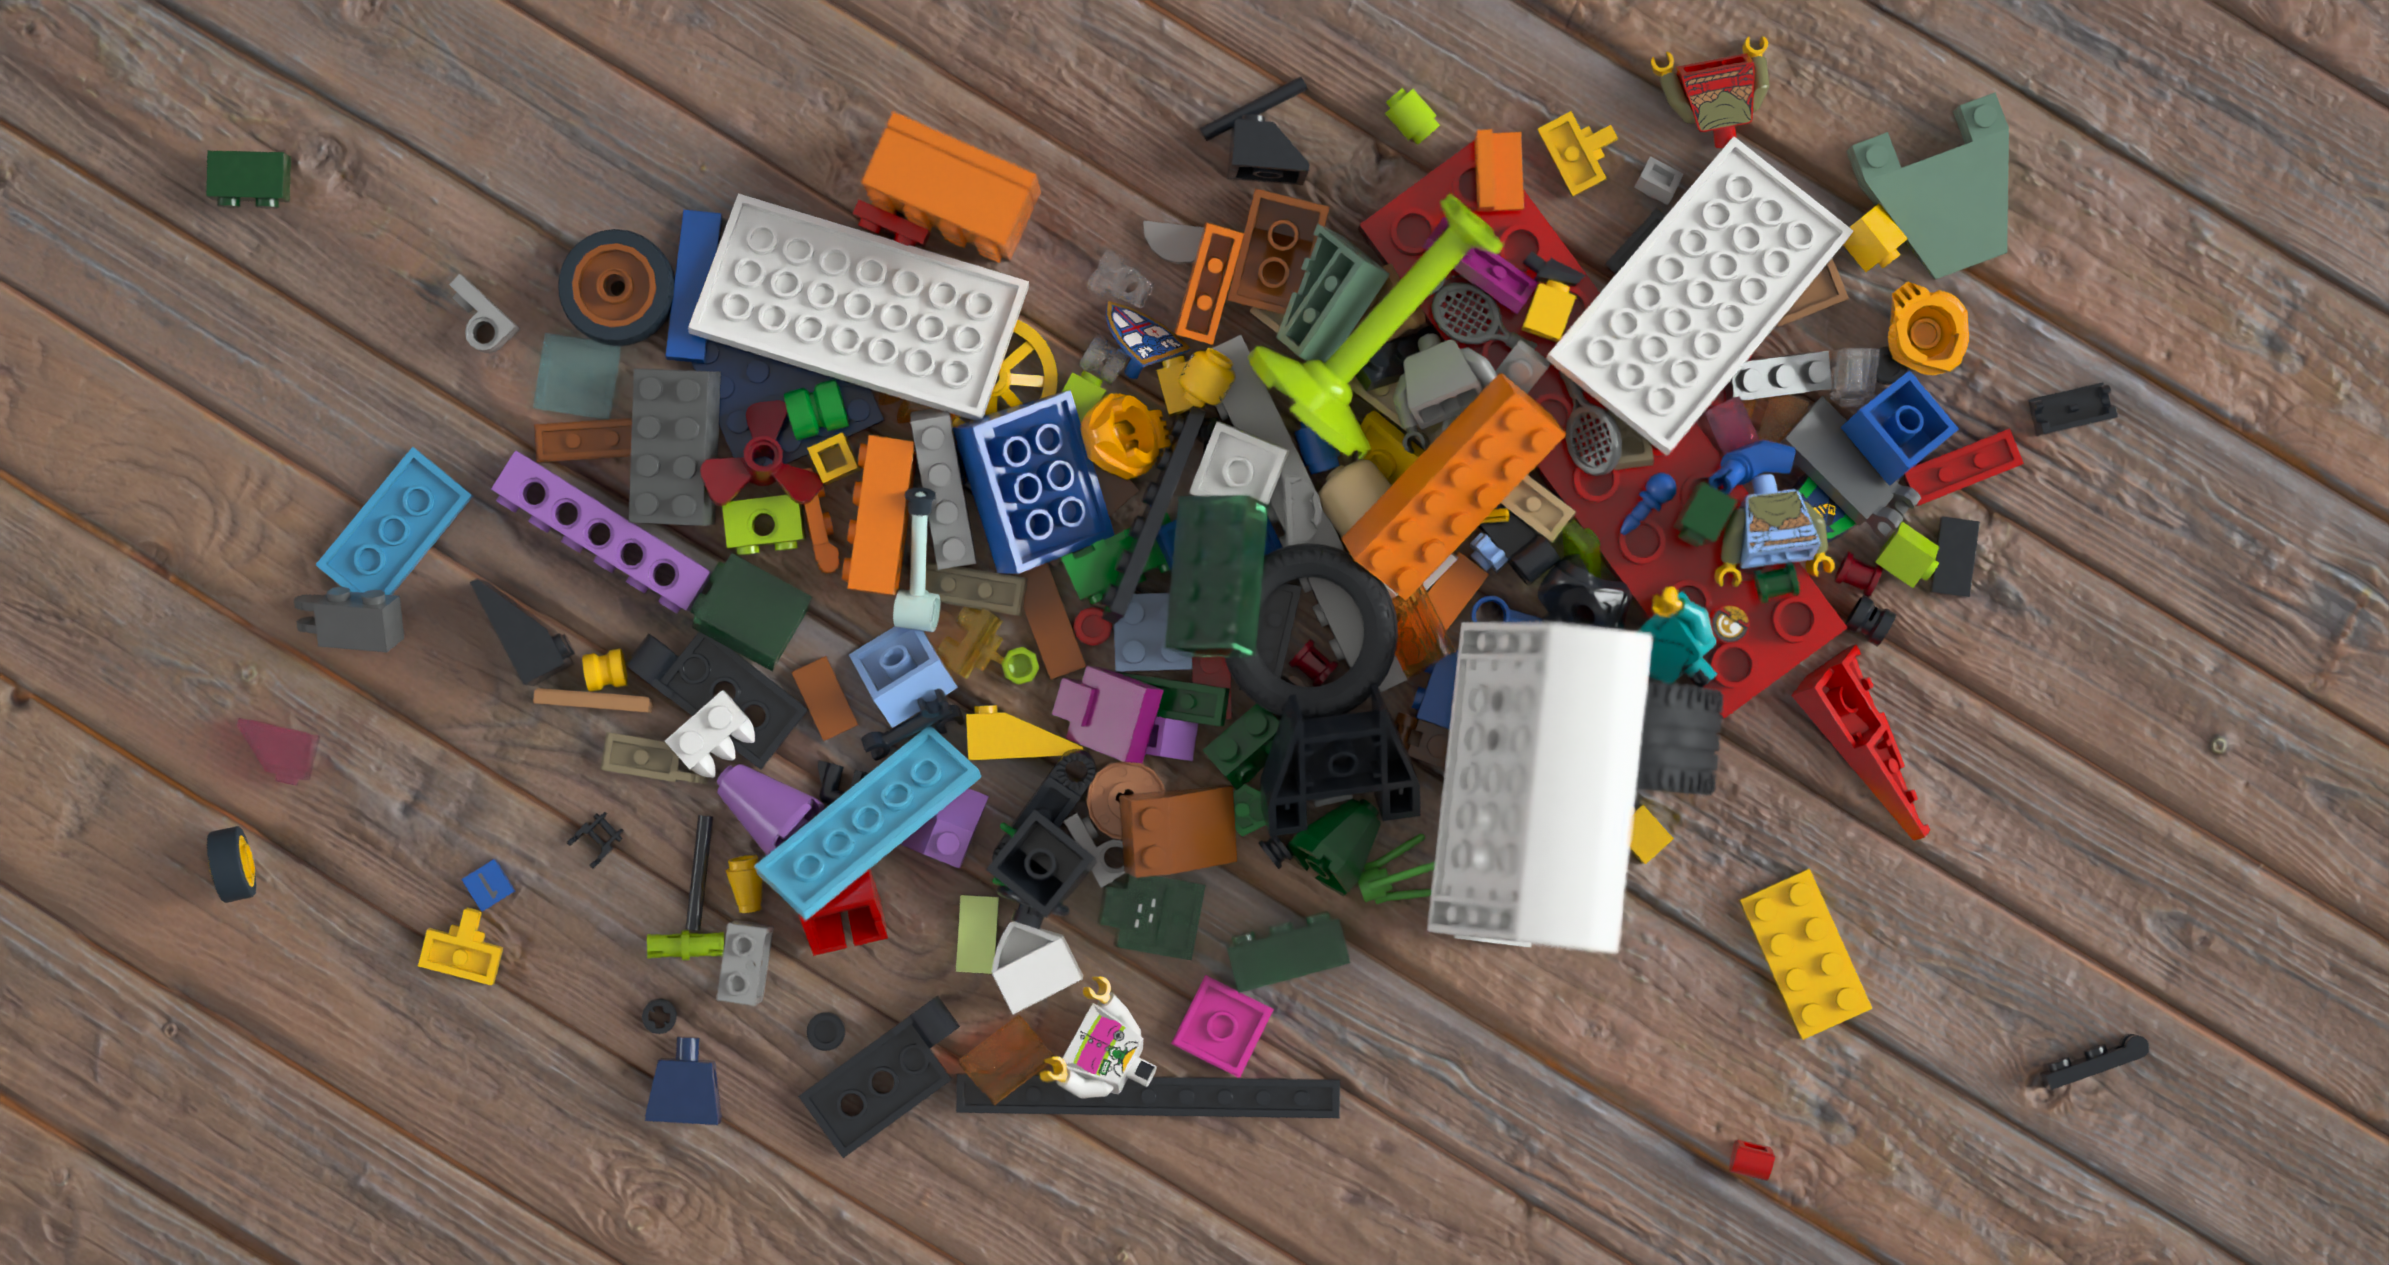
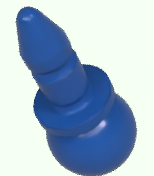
M1657 473L1649 478L1646 484V491L1639 493L1643 500L1633 508L1632 513L1628 514L1620 529L1622 535H1626L1636 529L1640 522L1651 513L1652 508L1659 512L1661 504L1667 503L1674 498L1677 485L1670 475Z

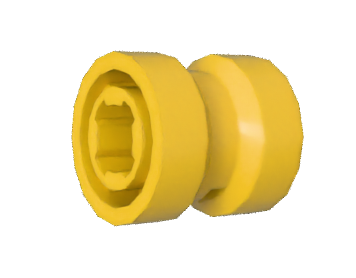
M621 648L609 650L606 655L601 656L595 653L583 655V670L589 692L602 690L606 685H613L614 687L628 686L627 669Z

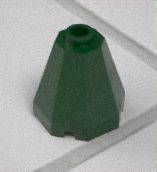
M1350 799L1308 825L1307 830L1297 833L1285 847L1297 863L1306 871L1310 867L1319 874L1315 879L1322 885L1345 896L1359 881L1381 825L1377 818L1379 812L1365 799H1361L1359 802Z

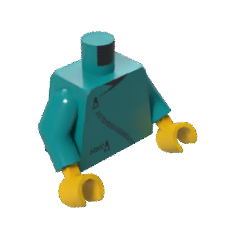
M1668 587L1664 590L1663 598L1659 595L1654 596L1653 611L1656 614L1636 632V634L1651 636L1647 676L1662 681L1664 684H1672L1686 673L1698 687L1703 688L1717 675L1702 658L1717 644L1712 632L1708 612L1705 608L1691 602L1683 591L1678 594L1675 588Z

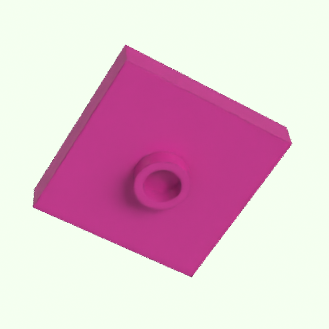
M1205 975L1171 1044L1240 1078L1274 1009Z

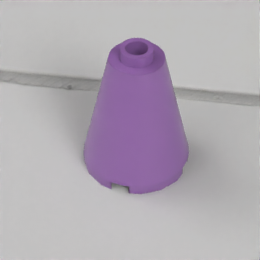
M738 764L735 767L728 766L717 780L719 785L718 795L766 855L770 854L825 808L818 799L743 764Z

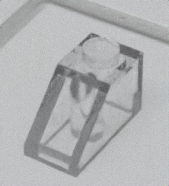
M1840 348L1831 354L1832 389H1830V400H1840V407H1863V400L1868 401L1874 398L1879 349Z

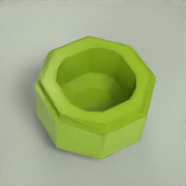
M1024 647L1009 650L1001 663L1005 678L1018 685L1033 681L1040 669L1036 654Z

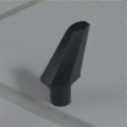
M1533 251L1523 261V264L1537 274L1534 279L1536 282L1547 283L1548 280H1553L1564 285L1576 286L1586 276L1556 261L1552 257L1546 262Z

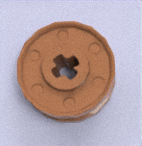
M1120 761L1109 764L1096 773L1092 783L1088 786L1086 804L1089 817L1098 830L1113 839L1122 840L1120 802L1116 801L1118 793L1124 794L1125 789L1133 791V794L1165 791L1164 784L1155 771L1142 763Z

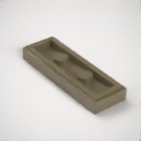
M926 561L925 590L929 593L939 594L941 603L1022 616L1028 582L1027 578L963 567L938 570L937 563Z

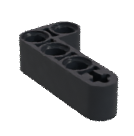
M1500 503L1495 509H1503L1506 507ZM1510 510L1508 522L1481 523L1478 527L1506 554L1508 564L1528 586L1561 560L1551 544L1540 533L1537 534L1530 525Z

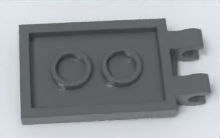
M1821 396L1780 441V444L1795 447L1794 462L1858 526L1866 521L1872 527L1874 533L1884 539L1892 529L1895 530L1903 521L1902 516L1909 508L1912 509L1919 502L1921 496L1915 489L1898 484L1903 476L1889 486L1840 428L1847 420Z

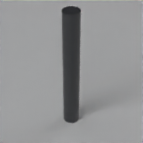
M1300 76L1199 129L1207 142L1232 129L1235 119H1242L1243 115L1246 114L1259 115L1308 90L1307 86Z
M698 815L685 928L688 930L701 931L713 816Z

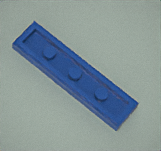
M683 209L674 295L665 355L666 360L705 363L708 339L689 334L688 327L719 246L722 224L721 213Z

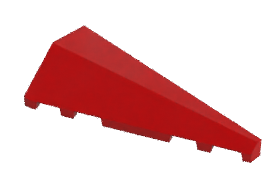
M1855 644L1849 646L1808 674L1791 696L1913 841L1925 838L1930 832L1929 825H1923L1918 817L1913 802L1918 800L1915 789H1907L1900 771L1905 767L1885 713L1878 712L1869 692L1874 685L1870 677H1863L1856 657L1861 655V652Z

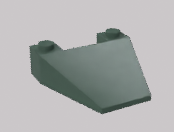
M1996 92L1962 104L1953 111L1965 143L1962 146L1902 168L1888 132L1854 144L1846 150L1859 187L1875 206L1880 204L1908 238L1905 244L1935 280L2007 253L2009 127Z

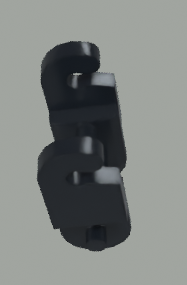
M606 812L601 815L596 813L593 816L596 820L592 824L586 822L567 841V844L571 846L585 833L589 834L601 846L602 853L589 865L592 869L614 849L611 844L615 840L620 842L623 839L620 835L624 830L616 831L604 819L607 815ZM598 824L611 836L606 843L593 831Z

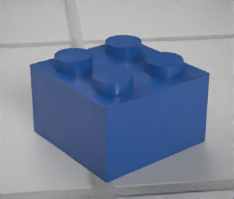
M1910 370L1840 427L1889 486L1959 430Z

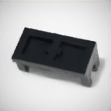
M2102 382L2029 399L2028 403L2036 437L2117 418L2116 406L2111 405L2109 393H2111L2110 386L2104 385Z

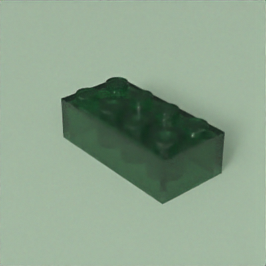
M1249 495L1179 496L1165 640L1166 649L1185 657H1255L1269 505Z

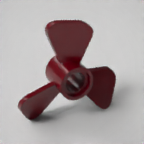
M775 400L758 402L749 406L746 411V422L752 440L747 443L744 449V458L707 459L702 463L700 468L701 479L714 504L718 506L727 505L749 481L758 486H769L777 482L797 504H808L822 490L823 482L819 474L782 463V448L776 439L788 413L785 402ZM764 456L770 458L773 462L767 466H759L754 460Z

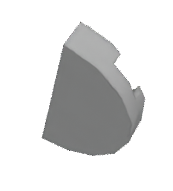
M1143 220L1144 237L1151 250L1162 260L1174 264L1194 262L1204 227Z
M1282 474L1286 546L1305 544L1314 537L1321 525L1323 509L1320 498L1310 483L1296 475Z

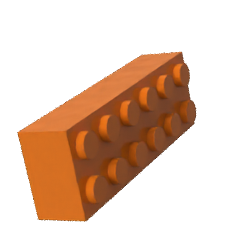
M1500 372L1341 539L1356 562L1404 600H1407L1566 434L1547 410Z

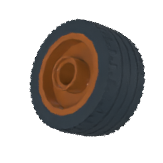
M604 230L581 240L567 255L559 274V299L569 321L590 339L611 346L632 345L652 336L668 319L674 295L675 276L667 257L646 237L628 230ZM617 282H622L625 284L624 292L619 296L612 293L613 285Z

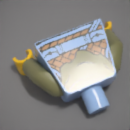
M1764 474L1753 478L1754 495L1746 496L1741 506L1732 512L1724 532L1721 560L1725 563L1715 572L1717 584L1722 587L1724 574L1732 571L1734 575L1732 585L1737 587L1742 580L1740 572L1735 569L1736 564L1739 562L1742 569L1783 564L1791 561H1806L1805 567L1807 572L1812 576L1818 577L1817 565L1822 560L1824 571L1831 573L1834 570L1835 564L1830 557L1825 556V552L1828 550L1824 518L1808 502L1802 500L1798 491L1787 490L1778 492L1773 475Z

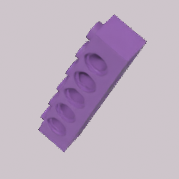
M516 450L491 490L499 494L496 500L498 503L515 513L519 507L532 515L528 520L530 523L547 533L551 527L564 535L561 540L562 543L581 553L583 548L588 549L597 555L593 562L611 573L616 568L629 575L625 582L643 593H646L648 588L661 595L658 602L677 614L681 608L689 612L691 611L714 574ZM541 484L545 489V498L540 504L532 505L527 499V491L532 485ZM566 504L575 505L578 511L576 521L570 525H564L559 519L560 509ZM599 524H606L610 529V538L603 545H596L591 538L593 528ZM638 544L643 551L642 560L638 564L630 566L624 560V551L629 545ZM664 564H670L675 570V579L667 586L660 585L656 579L657 569Z

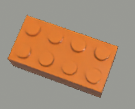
M869 435L868 443H861L858 466L864 468L862 482H855L853 492V504L859 506L857 520L850 519L847 542L853 544L852 558L845 557L842 571V580L848 582L847 588L852 591L897 596L910 514L908 512L909 501L905 499V492L913 488L917 463L914 441Z

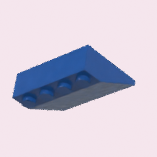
M1071 390L985 415L980 421L972 420L953 427L997 573L1019 574L1115 535L1093 462L1087 456L1081 434V423Z

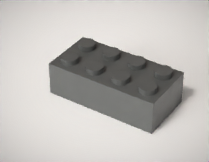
M634 368L629 522L697 526L716 524V504L709 497L701 479L700 468L705 460L718 458L721 372Z

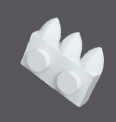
M722 690L669 736L665 742L689 769H692L701 776L714 778L715 764L710 752L721 759L734 760L735 747L730 735L742 742L754 743L755 732L749 718L729 695Z

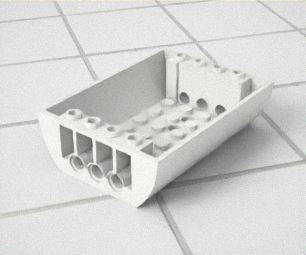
M1462 622L1427 931L1617 952L1650 654V635L1553 623Z

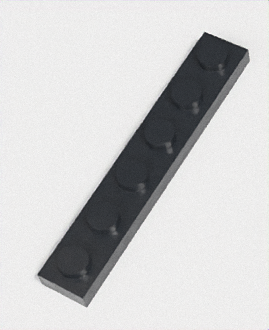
M1192 406L1184 415L1178 414L1169 431V435L1174 437L1169 449L1165 447L1162 450L1155 468L1161 470L1156 483L1153 481L1149 483L1142 498V502L1147 504L1142 516H1136L1129 530L1128 536L1133 538L1129 550L1123 549L1116 562L1114 570L1118 571L1119 575L1115 585L1111 583L1108 585L1101 600V604L1106 606L1101 618L1110 623L1116 624L1126 614L1206 412Z

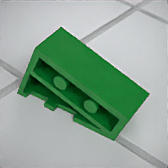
M1167 512L1161 526L1171 522ZM1130 528L1105 540L1102 539L1091 544L1092 546L1074 554L1070 553L1061 557L1081 602L1089 599L1091 605L1096 604L1102 600L1110 583L1115 585L1119 572L1114 570L1116 562L1123 549L1129 550L1133 540L1132 537L1128 536ZM1156 539L1138 584L1147 580L1145 573L1159 568L1161 574L1170 570Z

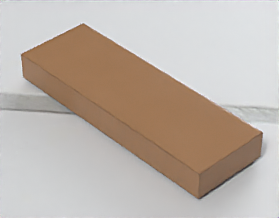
M542 688L534 690L533 703L649 713H652L653 699L651 697Z

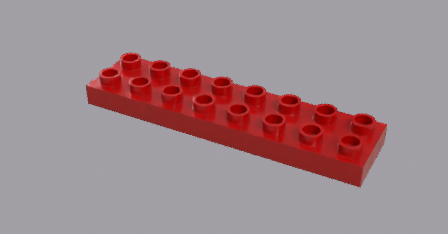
M1475 140L1367 218L1358 227L1359 232L1384 265L1392 263L1399 278L1402 279L1427 252L1422 246L1443 217L1446 218L1440 201L1449 194H1452L1493 229V234L1504 244L1498 255L1533 280L1537 274L1523 264V261L1531 251L1535 252L1546 262L1552 257L1556 261L1586 275L1576 286H1569L1568 293L1575 295L1576 298L1561 339L1600 294L1599 290L1524 189V210L1477 211ZM1454 269L1445 277L1443 286L1456 282L1477 286ZM1536 288L1517 314L1492 297L1499 307L1504 327L1509 332H1515V334L1520 335L1524 339L1537 343L1535 351L1546 359L1558 343L1521 330ZM1467 291L1466 294L1471 297L1473 292ZM1457 292L1455 297L1460 299L1462 294ZM1435 294L1428 295L1419 305L1425 313V321L1437 333L1441 343L1453 340L1440 330L1433 319L1431 306ZM1474 294L1472 298L1478 300L1480 296L1478 294ZM1447 295L1444 300L1450 302L1452 297ZM1465 296L1462 299V301L1465 303H1467L1469 300V298ZM1483 298L1479 300L1482 304L1486 302ZM1453 299L1451 304L1456 306L1459 301ZM1471 300L1469 305L1474 307L1476 302ZM1443 302L1441 307L1446 309L1448 304ZM1460 303L1458 306V308L1462 310L1465 307V305L1462 303ZM1477 304L1475 309L1480 311L1483 306ZM1449 306L1447 310L1453 312L1455 308ZM1466 307L1465 312L1470 314L1472 309ZM1484 308L1482 311V313L1486 315L1489 312V310L1486 308ZM1456 309L1454 314L1459 317L1461 311ZM1473 311L1471 315L1477 317L1479 313ZM1446 312L1443 317L1449 319L1451 315ZM1463 313L1461 318L1466 321L1468 316ZM1480 314L1478 319L1483 321L1485 316ZM1452 316L1450 321L1455 323L1457 318ZM1470 317L1467 322L1473 324L1474 319ZM1488 318L1485 321V323L1488 325H1490L1492 322V320ZM1461 320L1457 323L1460 327L1464 324ZM1476 321L1474 326L1479 328L1481 323ZM1448 323L1447 327H1449L1450 329H1452L1454 326L1451 323ZM1466 324L1464 326V329L1469 331L1471 326ZM1483 325L1481 328V330H1483L1484 332H1486L1488 329V327L1485 325ZM1455 326L1453 331L1458 334L1460 329ZM1472 328L1470 332L1475 335L1478 330ZM1499 329L1497 334L1504 336V334ZM1463 330L1460 333V335L1466 336L1467 334ZM1455 340L1459 349L1470 348L1488 359L1495 371L1513 350L1500 340H1490L1481 344H1464ZM1551 363L1527 394L1554 417L1566 434V424L1573 409L1572 397H1569L1566 385L1560 377V370ZM1584 390L1583 395L1588 402L1606 410L1602 403ZM1590 414L1587 415L1588 420L1591 419ZM1599 418L1596 419L1597 424L1600 423ZM1696 422L1668 455H1665L1651 443L1654 458L1653 465L1619 470L1614 468L1609 474L1599 476L1583 472L1574 463L1568 452L1564 437L1534 469L1553 495L1576 511L1572 518L1573 522L1618 582L1627 584L1631 591L1632 602L1646 621H1649L1656 614L1653 611L1654 596L1659 595L1663 598L1664 590L1668 587L1675 588L1678 594L1683 591L1691 602L1705 608L1708 612L1709 620L1715 610L1725 605L1738 606L1748 615L1750 626L1747 635L1742 640L1726 644L1716 639L1717 644L1702 657L1717 673L1703 688L1721 691L1724 697L1722 713H1718V716H1722V719L1728 717L1848 628L1800 562H1792L1800 587V593L1796 596L1789 593L1769 598L1768 603L1761 604L1753 571L1760 569L1763 573L1783 568L1785 563L1741 569L1739 562L1736 564L1735 569L1741 574V583L1734 587L1732 585L1734 575L1732 571H1729L1723 576L1722 587L1717 584L1715 572L1725 563L1721 560L1724 532L1732 512L1738 509L1744 498L1749 495L1743 485H1736L1728 494L1729 497L1737 500V503L1714 543L1709 545L1703 544V546L1699 545L1697 548L1678 537L1681 531L1673 526L1694 487L1702 482L1709 485V478L1721 468L1722 457ZM1583 425L1584 430L1588 429L1586 425ZM1599 426V427H1598V428H1599V431H1602V430H1603V429H1602V426ZM1580 427L1577 428L1578 433L1581 432ZM1589 431L1586 432L1587 437L1590 436ZM1589 439V440H1588V441H1589V444H1592V443H1593V442H1592V439ZM1583 442L1582 445H1583V448H1584V447H1586V443ZM1598 443V444H1597V445H1598V448H1601V447H1602V446H1601V443ZM1592 446L1591 449H1592V452H1593V451H1595V447ZM1588 449L1585 450L1586 455L1589 454ZM1603 450L1600 451L1601 456L1604 455ZM1597 453L1593 454L1595 459L1598 458ZM1590 456L1587 457L1589 462L1592 461ZM1606 457L1602 458L1604 463L1607 462ZM1599 460L1596 461L1597 466L1601 465ZM1657 473L1670 475L1677 485L1674 498L1667 503L1661 504L1659 512L1652 508L1651 513L1640 522L1636 529L1626 535H1622L1620 529L1627 515L1632 513L1633 508L1643 500L1639 493L1646 491V484L1649 478ZM1720 486L1717 490L1720 491L1723 486Z

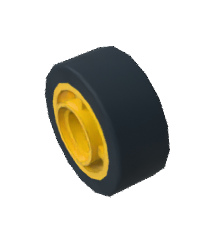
M239 826L210 832L207 835L208 864L220 899L224 903L253 897L256 894L255 865L243 830Z

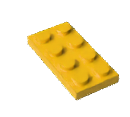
M1810 869L1803 870L1739 899L1802 1040L1873 1009Z

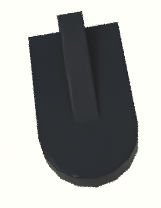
M819 760L818 771L822 785L819 798L822 803L830 805L845 793L838 790L844 767ZM855 770L850 788L869 773Z

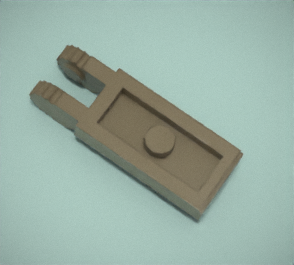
M611 732L606 733L600 770L671 782L682 780L701 784L708 783V777L701 776L694 771H679L681 759L665 741Z

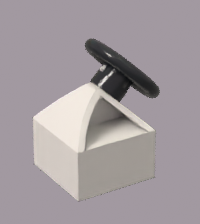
M999 885L997 888L998 895L1019 903L1018 909H1014L1011 918L1013 922L1008 924L997 946L992 974L1012 1014H1015L1082 980L1083 974L1064 936L1041 929L1044 916L1011 889ZM1061 904L1052 914L1065 917L1069 915L1070 908L1065 904Z

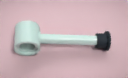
M912 488L905 492V499L909 501L908 512L912 514L910 589H900L894 603L893 622L895 627L934 632L939 621L941 601L939 594L929 593L925 590L927 515L931 514L932 501L936 499V493L927 488Z

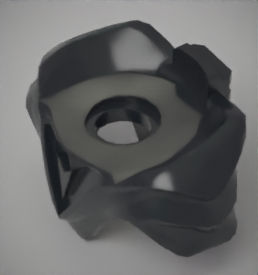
M1576 553L1563 557L1548 572L1538 589V598L1548 611L1542 617L1543 623L1624 632L1627 611L1632 599L1629 587L1624 582L1608 581L1593 576L1587 570L1580 554Z

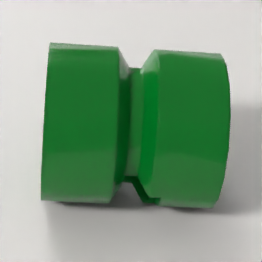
M836 379L815 385L814 392L811 393L804 387L784 393L787 412L797 441L818 435L822 426L827 431H834L849 426L846 409Z

